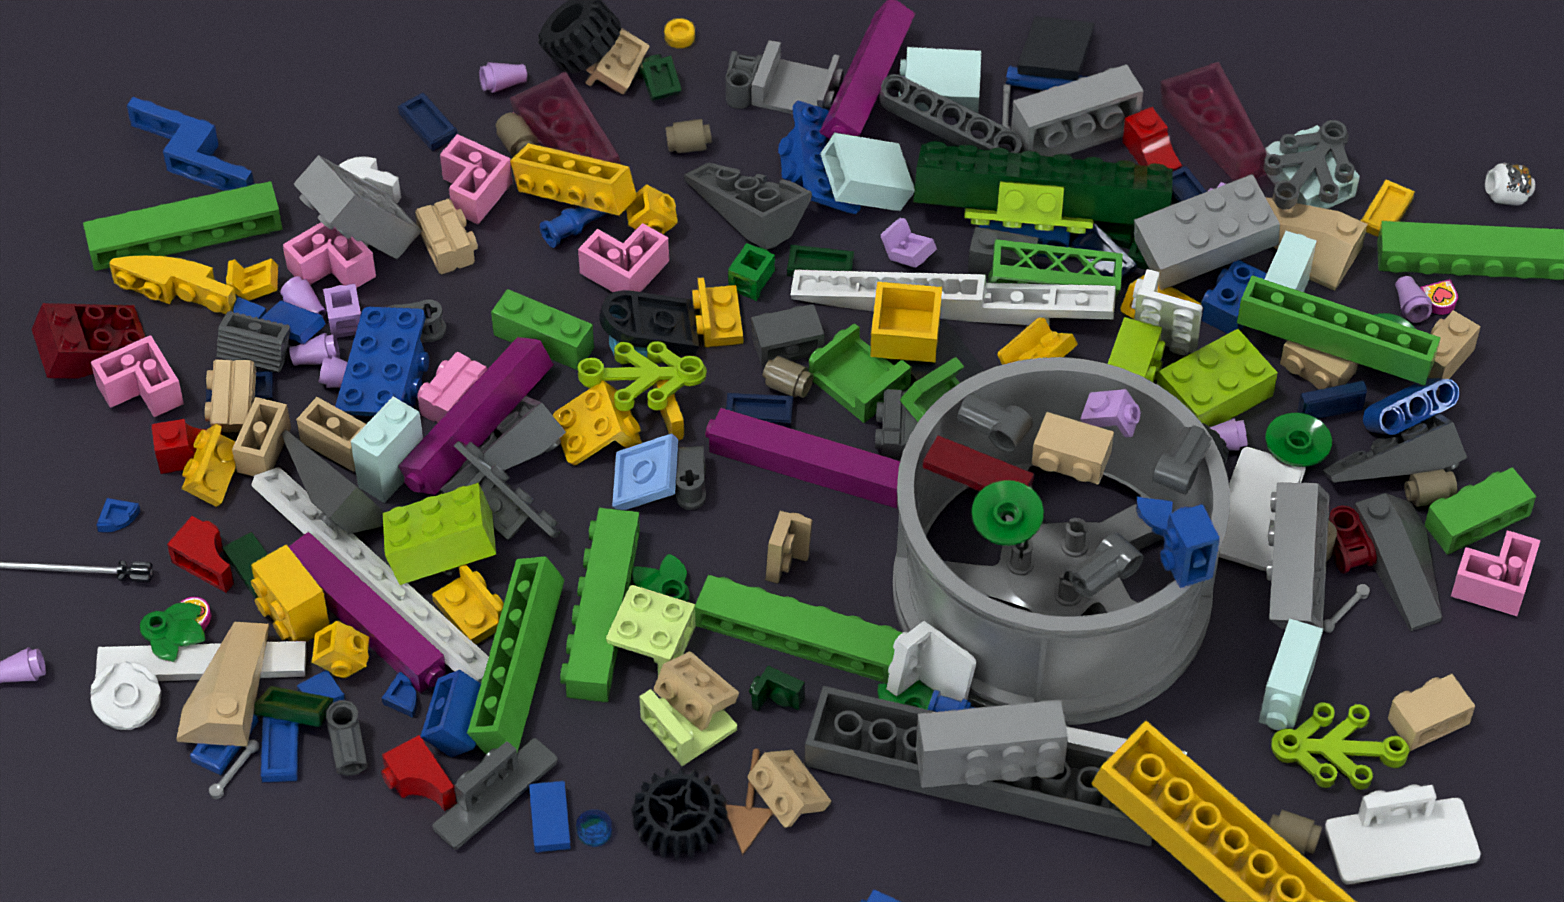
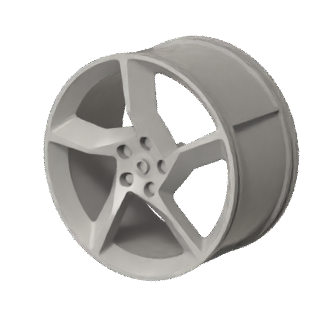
M1051 357L1020 360L1003 364L978 373L959 383L938 399L919 420L909 436L898 470V539L892 587L894 606L902 632L908 633L925 621L962 649L968 651L976 660L968 700L979 708L1061 700L1066 725H1079L1122 715L1156 698L1168 689L1194 660L1209 626L1218 558L1226 534L1230 512L1228 476L1223 459L1214 440H1211V445L1198 466V472L1187 495H1184L1152 481L1155 468L1161 456L1165 452L1169 454L1184 427L1195 425L1204 429L1209 437L1211 436L1199 419L1181 401L1159 385L1140 375L1102 362L1078 358ZM1126 389L1134 402L1139 406L1140 420L1132 437H1124L1117 426L1100 427L1114 432L1112 451L1103 475L1127 485L1138 492L1142 498L1173 501L1172 513L1182 507L1191 508L1203 504L1220 537L1212 579L1179 588L1176 580H1174L1160 592L1139 603L1130 598L1119 577L1091 598L1087 596L1082 597L1074 589L1069 579L1070 571L1092 556L1102 540L1113 532L1120 533L1137 550L1164 539V536L1155 534L1152 528L1139 518L1136 504L1100 523L1085 522L1083 519L1073 518L1069 522L1042 524L1038 532L1028 541L1012 546L1002 545L1001 558L995 566L942 561L933 550L926 536L933 522L946 505L969 486L922 468L923 460L939 435L1028 471L1029 467L1034 466L1032 465L1033 444L1046 412L1082 422L1080 419L1089 393ZM975 393L1005 409L1010 405L1020 407L1031 416L1033 425L1015 451L1005 452L1000 450L990 441L987 434L958 420V412L968 394ZM1005 516L1006 521L1014 520L1011 516ZM988 596L1017 604L1019 606L1029 609L1032 612H1027L1021 609L1005 605L1001 602L989 598ZM1088 608L1094 613V615L1080 616Z

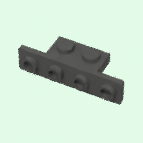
M458 441L454 445L457 450L480 470L467 486L479 483L491 508L494 528L507 540H511L530 518L551 537L557 538L561 534L555 528L558 522L544 509L539 513L530 504L534 499L521 487L514 490L506 482L510 477L496 464L492 467L482 460L485 454L474 443L470 441L466 445Z
M533 738L518 752L508 741L498 749L490 750L484 757L483 762L472 771L468 770L460 776L455 785L457 804L433 823V830L453 849H459L529 788V784H534L558 763V757L536 738Z

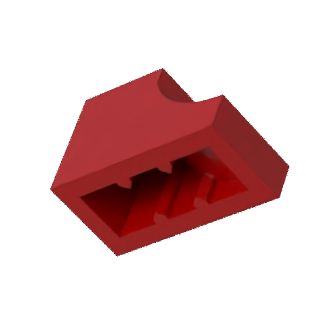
M1153 107L1125 117L1122 142L1139 165L1148 166L1149 164L1158 163L1165 165L1167 168H1172L1173 171L1182 168V164L1171 146L1168 127Z
M185 419L151 424L154 450L160 474L184 470L188 461L194 458L197 449L194 448V442L198 434L202 430L207 429L192 427L185 423Z
M191 516L167 544L171 562L226 593L234 584L230 564L226 563L219 556L223 550L220 531L210 521L205 520L203 522Z
M420 735L382 754L385 768L381 770L382 777L390 789L395 787L402 798L408 795L424 796L435 801L444 811L457 804L453 784Z

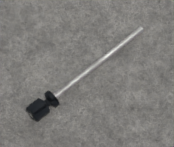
M119 561L117 567L0 562V568L117 574L119 581H124L127 575H129L132 582H150L153 578V564L151 562L134 561L131 567H128L126 561Z

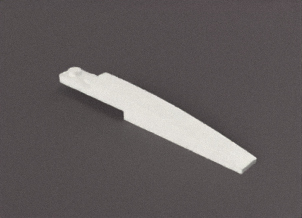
M795 270L790 294L791 299L874 311L877 282L942 287L940 319L1030 325L1040 317L1045 318L1048 325H1050V318L1113 319L1116 288L1115 286L986 283V276L982 274Z

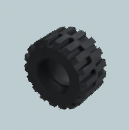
M568 0L558 7L546 20L539 32L538 44L561 71L573 74L589 68L602 59L619 38L622 25L602 0Z

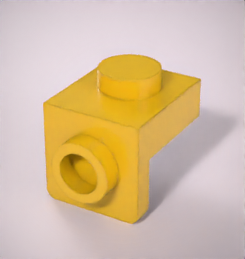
M233 259L228 261L226 284L234 287L235 294L247 301L275 292L278 288V264L272 259H268L243 268Z

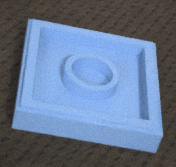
M671 433L616 452L612 503L614 509L628 510L675 494L678 438Z

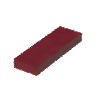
M939 435L923 460L922 468L978 491L997 481H1017L1029 487L1034 481V473Z

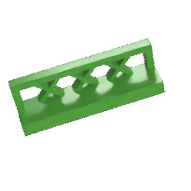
M995 239L993 262L989 272L988 283L1115 286L1117 297L1121 290L1123 253ZM1001 249L1014 251L1021 260L1014 266L1000 265ZM1037 253L1046 254L1053 264L1046 270L1037 269L1030 259ZM1068 257H1075L1085 267L1078 273H1072L1065 268L1062 262ZM1101 260L1114 262L1113 277L1101 276L1093 266Z

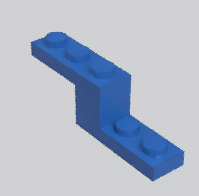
M132 97L127 104L131 126L171 139L163 150L167 171L223 191L254 184L252 171L244 166L233 165L212 156L219 146L215 125L206 120H198L184 115L177 110H169L151 101H144Z

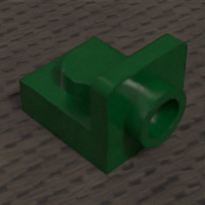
M657 54L644 59L639 68L640 77L644 76L651 101L681 93L682 89L672 56L662 58L661 54Z
M767 666L762 676L757 675L751 683L749 694L752 695V709L759 711L767 697H770L778 705L790 706L799 710L805 701V682Z

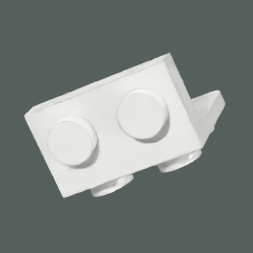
M925 621L908 633L903 632L899 635L893 646L895 649L893 661L888 668L887 690L898 696L920 680L931 689L941 691L943 696L959 701L963 698L968 700L976 667V660L968 651L962 649Z

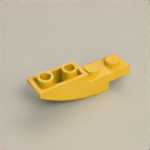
M127 256L113 258L109 262L113 281L122 289H131L144 294L151 300H159L170 304L177 295L184 301L198 303L215 313L221 312L226 314L228 311L234 313L236 301L234 287L215 281L212 267L193 261L165 256Z

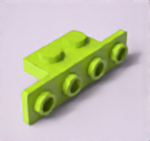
M1000 181L997 211L965 209L964 217L971 218V224L990 225V220L1003 221L1002 226L1009 228H1022V223L1035 224L1034 229L1053 231L1054 226L1067 227L1066 232L1084 234L1086 233V228L1093 229V219L1062 217L1063 186Z

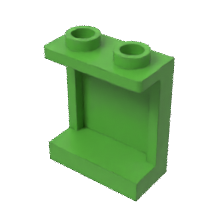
M854 323L846 330H840L831 342L823 348L816 349L809 358V372L814 374L813 382L865 423L877 413V402H884V391L889 389L902 390L904 392L910 387L911 366L903 360L893 365L885 358L870 357L871 347L860 338V327Z
M955 357L916 381L901 397V403L917 422L938 399L960 383L956 376L964 366Z

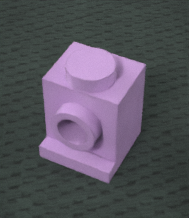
M338 285L323 289L331 335L334 334L336 338L355 335L361 317L356 285Z

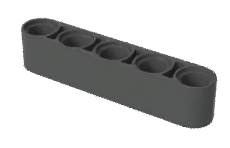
M889 75L883 80L879 94V103L885 110L958 146L973 145L977 149L990 150L992 148H999L1001 144H1007L1013 149L1011 153L1020 152L1021 138L1013 130L901 75ZM896 89L901 93V96L892 97L886 91ZM924 103L929 107V110L920 111L914 104ZM947 116L953 117L957 124H946L942 118ZM973 130L981 131L985 135V137L982 139H977L973 137L970 132Z

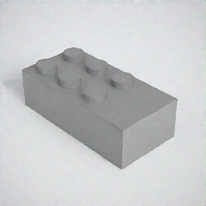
M1123 65L1014 100L1011 130L1016 132L1021 138L1022 145L1019 153L1035 151L1041 156L1067 155L1123 137L1125 117L1141 111L1143 89L1128 65Z
M320 155L316 157L294 183L296 188L302 193L299 197L301 201L312 210L316 209L320 213L317 218L327 228L333 230L335 227L346 238L350 239L353 237L356 241H362L366 246L371 245L396 259L401 256L422 232L387 192Z
M1253 174L1134 220L1135 242L1149 269L1160 272L1158 283L1160 290L1279 245L1280 223Z
M1277 482L1276 492L1271 493L1270 508L1271 512L1275 513V526L1269 527L1268 534L1269 546L1273 547V560H1268L1266 570L1267 580L1271 581L1269 620L1281 629H1286L1289 618L1323 629L1330 495L1319 483Z
M1061 700L918 714L916 757L921 787L964 783L979 785L985 781H1016L1022 777L1032 776L1049 778L1063 773L1068 734Z

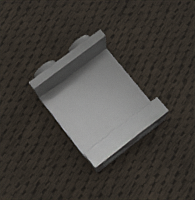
M769 40L751 84L752 105L793 114L792 106L799 100L830 110L836 95L834 89L841 86L844 76V69H840V56H833L829 69L781 59V43Z

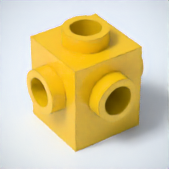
M647 184L636 192L637 198L626 208L628 225L634 229H637L643 223L664 234L678 223L674 198Z
M336 621L315 633L312 663L330 671L334 676L345 679L366 667L369 658V636L355 630L352 626Z

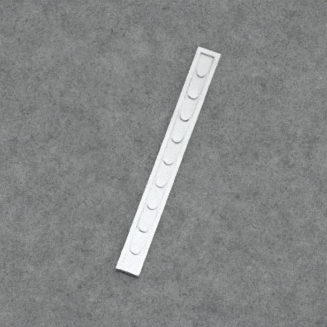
M280 467L254 475L251 486L303 534L309 531L444 654L445 663L454 672L460 669L479 683H482L489 656L408 583L399 585L392 569L353 533H346L338 525L332 530L319 519L318 516L322 511L311 502L308 493Z

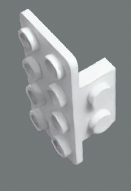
M1147 269L1144 279H1137L1133 291L1132 309H1135L1134 320L1162 327L1161 341L1166 342L1165 346H1168L1171 352L1184 356L1188 355V352H1195L1198 347L1203 307L1194 302L1158 293L1160 272Z
M1245 447L1241 450L1229 483L1230 512L1226 534L1220 548V558L1259 570H1267L1268 560H1273V547L1269 546L1268 541L1269 527L1275 526V513L1271 512L1270 508L1271 493L1276 492L1277 482L1302 483L1306 467L1288 465L1270 453L1250 447Z
M1410 785L1402 790L1391 792L1375 791L1367 796H1363L1358 814L1327 820L1325 824V831L1341 881L1345 884H1354L1476 863L1481 853L1463 801L1459 798L1435 801L1436 794L1433 785L1421 787L1419 785Z

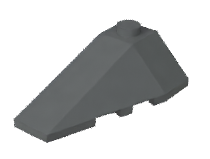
M706 163L684 174V180L747 240L766 250L774 248L779 243L791 238L812 198L811 191L792 181L782 179L779 184L767 181L765 175L756 174L754 177L742 176L739 169L712 163Z
M525 396L478 448L485 454L482 460L490 467L496 464L502 470H506L541 455L544 451L546 453L552 451L560 444V437L566 431L542 402ZM467 459L439 492L444 494L459 487L467 486L480 470Z
M1438 413L1398 433L1395 437L1378 438L1372 442L1373 445L1370 451L1353 452L1323 469V472L1332 482L1409 475L1444 469L1447 472L1457 468L1459 462L1467 459L1454 423Z
M286 429L282 432L283 440L311 502L322 511L318 516L319 519L332 530L338 525L348 534L383 526L384 511L290 432Z
M1387 493L1356 502L1354 510L1358 513L1362 525L1376 550L1377 562L1373 567L1410 632L1441 622L1442 613L1427 530L1412 503Z

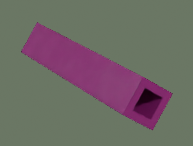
M887 0L875 12L819 131L828 139H831L834 133L857 137L860 135L881 90L882 82L887 77L915 15L913 11L899 1Z
M517 337L398 465L405 477L406 485L412 491L435 495L467 460L454 445L458 441L466 445L471 441L479 447L554 364L541 340Z
M720 408L715 420L710 419L708 422L705 437L709 438L710 453L896 509L898 507L897 482L901 461Z
M309 531L289 546L294 555L323 590L326 607L345 625L352 626L355 630L369 636V647L397 673L405 674L420 694L427 688L435 686L437 678L446 674L444 654Z

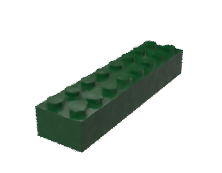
M929 142L921 144L916 168L914 202L997 211L1000 181L1063 186L1062 217L1134 224L1135 219L1170 206L1173 169L1158 163L1142 166L1135 165L1134 162L1127 160L1112 163L1104 162L1096 157H1088L1082 160L1072 159L1071 156L1066 154H1056L1051 157L1041 156L1035 151H1024L1021 154L1011 153L1004 148L981 150L973 145L951 147L946 146L942 142Z

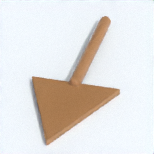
M759 749L753 750L750 771L759 761ZM750 781L748 784L746 806L726 805L725 807L728 811V821L742 855L774 814L771 809L753 807L755 788Z

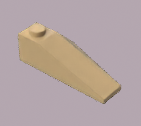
M1265 197L1280 223L1279 245L1285 231L1317 240L1309 280L1335 291L1363 247L1367 223L1339 211L1299 203L1290 209L1283 210L1276 206L1273 198Z
M233 623L182 709L177 742L234 746L248 745L269 624Z

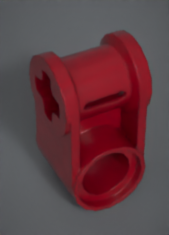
M1345 505L1333 508L1328 520L1334 524L1337 530L1332 554L1338 570L1344 574L1348 573L1350 568L1364 564L1368 566L1375 565L1377 562L1376 550L1362 525L1358 513L1353 508Z

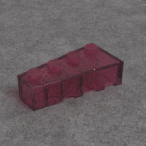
M1219 62L1161 81L1162 105L1234 181L1252 174L1254 178L1267 175L1263 169L1266 150Z
M566 72L510 98L514 113L523 117L537 139L545 147L621 165L619 155Z

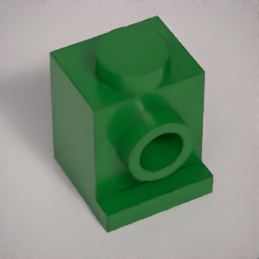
M746 243L728 269V286L736 285L738 294L757 301L760 297L759 293L775 271V255L764 248H757Z

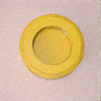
M674 19L666 24L664 34L665 41L669 46L686 48L694 42L695 28L690 21Z

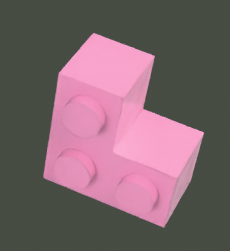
M459 134L453 138L440 154L443 179L452 183L449 188L450 200L456 210L462 209L465 219L479 225L513 183L510 158Z
M321 222L283 244L287 269L294 277L300 276L302 280H308L310 285L330 273L342 285L355 284L356 288L376 277L373 253L362 241H356L353 237L348 239L335 227L331 230Z
M643 223L624 243L597 229L578 249L580 274L612 292L621 290L641 292L669 262L668 237Z
M151 335L91 361L96 384L110 408L138 395H141L153 417L184 404L179 380Z
M1507 530L1499 557L1465 547L1451 597L1518 616L1541 540Z

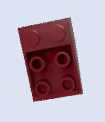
M42 303L31 329L47 378H82L92 375L94 373L91 361L145 338L134 305Z

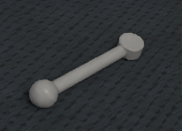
M1004 84L1002 125L1011 129L1008 126L1010 85Z
M1365 584L1358 585L1355 595L1331 619L1323 621V631L1326 633L1332 632L1335 628L1334 624L1359 599H1366L1369 596L1370 588Z
M249 740L245 751L221 781L210 786L209 793L213 799L223 797V788L250 754L256 753L259 750V743L256 740Z

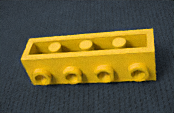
M530 143L510 160L519 192L618 216L637 198L629 166Z

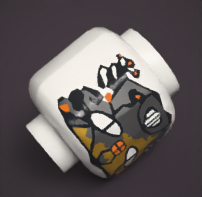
M1500 163L1488 172L1485 180V190L1495 203L1518 206L1522 205L1534 193L1535 180L1531 177L1529 169L1523 165Z

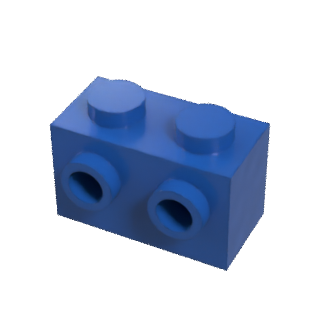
M1240 260L1233 262L1229 269L1224 268L1219 274L1214 290L1209 289L1202 299L1201 306L1204 308L1202 321L1227 334L1236 329L1241 331L1244 325L1238 324L1237 319L1241 298L1251 276L1265 279L1267 273Z
M1203 504L1191 508L1182 507L1177 509L1174 513L1169 514L1167 529L1164 530V549L1161 550L1160 556L1164 568L1167 571L1171 570L1179 588L1213 578L1220 537Z
M460 669L437 678L420 737L451 758L473 750L476 743L467 732L481 683Z

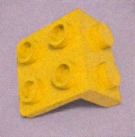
M604 380L553 413V417L566 431L560 437L561 445L567 462L574 466L614 440L625 448L642 443L639 436L641 429L637 420L632 416L630 410L620 411L615 407L614 394L618 390Z

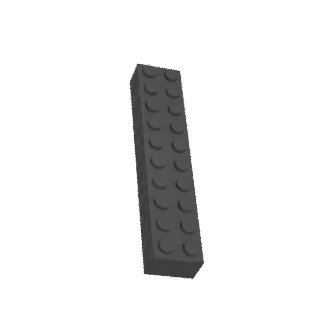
M823 686L805 743V766L1151 847L1152 837L1091 785L1101 766L1114 752L1067 742L1064 772L1049 778L1032 776L1022 777L1016 781L993 780L985 781L979 785L964 783L922 788L916 757L918 714L933 713L935 711Z

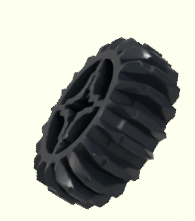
M682 766L678 774H672L667 768L663 778L654 773L651 778L652 784L643 782L641 792H637L634 796V805L631 808V815L634 818L632 820L633 829L635 832H638V839L641 843L647 842L650 852L660 848V855L663 859L669 852L674 853V858L677 861L681 857V853H687L693 859L697 849L706 854L708 844L716 846L718 835H722L725 831L724 822L728 819V811L725 808L726 798L724 795H721L720 787L718 784L711 785L709 775L699 779V773L696 769L690 775L685 774ZM692 798L699 801L708 812L702 811L700 806L693 804ZM651 815L659 817V821L666 823L667 829L658 825Z

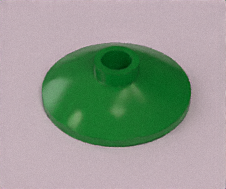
M1287 413L1280 415L1269 424L1266 430L1265 441L1271 454L1281 462L1291 466L1308 467L1316 465L1329 455L1332 447V436L1329 429L1319 419L1308 414Z
M1004 480L989 484L978 493L973 502L972 520L975 528L985 539L998 545L1012 546L1028 541L1038 532L1043 522L1044 511L1039 496L1029 486L1017 481ZM1008 515L1011 516L1014 520L1003 521L1001 520V518L1003 516Z

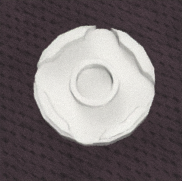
M127 661L119 664L116 662L108 665L98 673L91 685V704L95 714L105 725L116 730H132L143 726L154 717L160 706L161 689L156 676L147 666L136 661Z

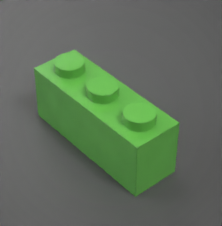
M509 289L506 290L491 311L494 336L511 343L517 337L541 340L551 360L577 371L579 362L588 358L594 349L593 324Z
M1513 467L1503 472H1494L1485 481L1474 486L1467 485L1457 494L1447 499L1440 498L1434 501L1428 509L1425 527L1445 553L1449 555L1530 516L1536 495Z

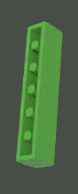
M271 181L83 222L94 271L110 268L109 262L113 258L165 256L282 230L279 208Z
M1381 221L1377 239L1379 271L1455 274L1459 276L1519 277L1523 279H1564V229Z
M1251 276L1241 298L1237 319L1238 324L1425 385L1441 339V337L1255 276Z
M599 508L597 521L591 520L589 540L592 541L591 549H585L583 568L587 569L586 576H580L577 594L578 597H581L580 605H574L572 625L576 626L574 634H568L566 654H569L570 658L569 663H563L561 668L560 683L566 684L567 698L608 702L618 647L608 644L606 636L630 587L640 535L639 512Z
M546 556L516 559L467 732L485 754L494 748L498 749L506 741L515 747L517 752L519 749L565 581Z
M708 575L695 604V623L697 627L883 683H888V668L893 661L895 652L893 646L899 635L903 633L891 626H879L866 622L857 616L842 615L832 612L823 606L815 607L799 602L793 597H782L768 593L760 587L741 585L726 577L718 578Z

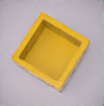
M877 282L871 330L870 357L936 363L942 287Z
M287 544L251 564L254 579L251 580V585L258 595L255 603L264 617L269 615L273 619L274 629L282 640L308 642L315 637L316 632L330 625L323 590Z

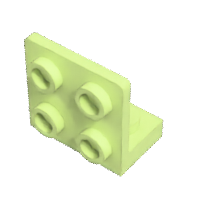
M631 585L606 636V641L608 644L654 658V662L658 663L659 676L664 663L684 654L696 627L695 604Z
M651 689L639 696L641 719L681 766L737 731V724L724 709L714 713L708 728L701 731L673 708L663 697L659 699Z

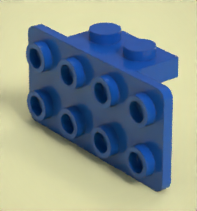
M799 100L796 101L792 106L795 127L786 137L782 138L778 147L783 180L792 181L811 191V201L851 214H857L861 209V205L835 201L820 154L830 140L819 132L829 110Z
M366 307L362 310L335 405L336 408L349 415L375 416L393 396L414 408L418 391L422 386L423 372H427L429 368V354L424 351L420 340L426 319L422 309Z

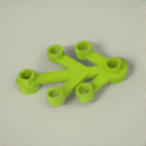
M659 341L652 342L647 346V358L634 350L633 345L628 342H620L614 347V357L618 363H631L635 367L604 368V364L597 358H586L578 364V379L587 388L601 383L602 380H636L625 389L615 392L614 404L620 411L631 410L634 407V398L659 380H669L660 388H654L647 394L649 408L652 410H662L668 404V397L684 385L696 386L701 384L707 376V369L701 359L695 356L680 358L668 350L664 343ZM664 362L670 367H659L655 363Z
M1319 703L1314 707L1312 716L1296 730L1282 729L1276 732L1271 742L1272 752L1278 760L1284 763L1296 761L1323 788H1329L1335 784L1337 777L1335 767L1350 779L1353 787L1366 789L1370 786L1373 777L1372 770L1365 765H1356L1345 755L1379 757L1384 765L1398 768L1406 763L1409 754L1408 744L1399 736L1388 737L1383 742L1344 740L1357 728H1363L1368 723L1370 712L1366 706L1361 704L1351 706L1347 718L1322 739H1308L1320 727H1327L1333 722L1334 708L1328 703ZM1325 712L1329 717L1323 718L1318 713ZM1353 714H1361L1364 718L1357 719ZM1284 742H1291L1294 746H1287ZM1390 747L1399 748L1400 751H1394ZM1310 754H1322L1333 765L1329 763L1320 764ZM1328 773L1331 775V778H1323L1320 774ZM1362 774L1366 776L1367 779L1360 780L1355 775Z

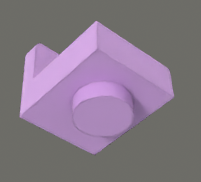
M899 218L881 233V239L891 261L916 268L937 250L933 239L911 233L907 220L904 218Z
M1126 389L1091 392L1080 420L1083 423L1096 427L1117 426L1124 437H1132L1140 420V409Z

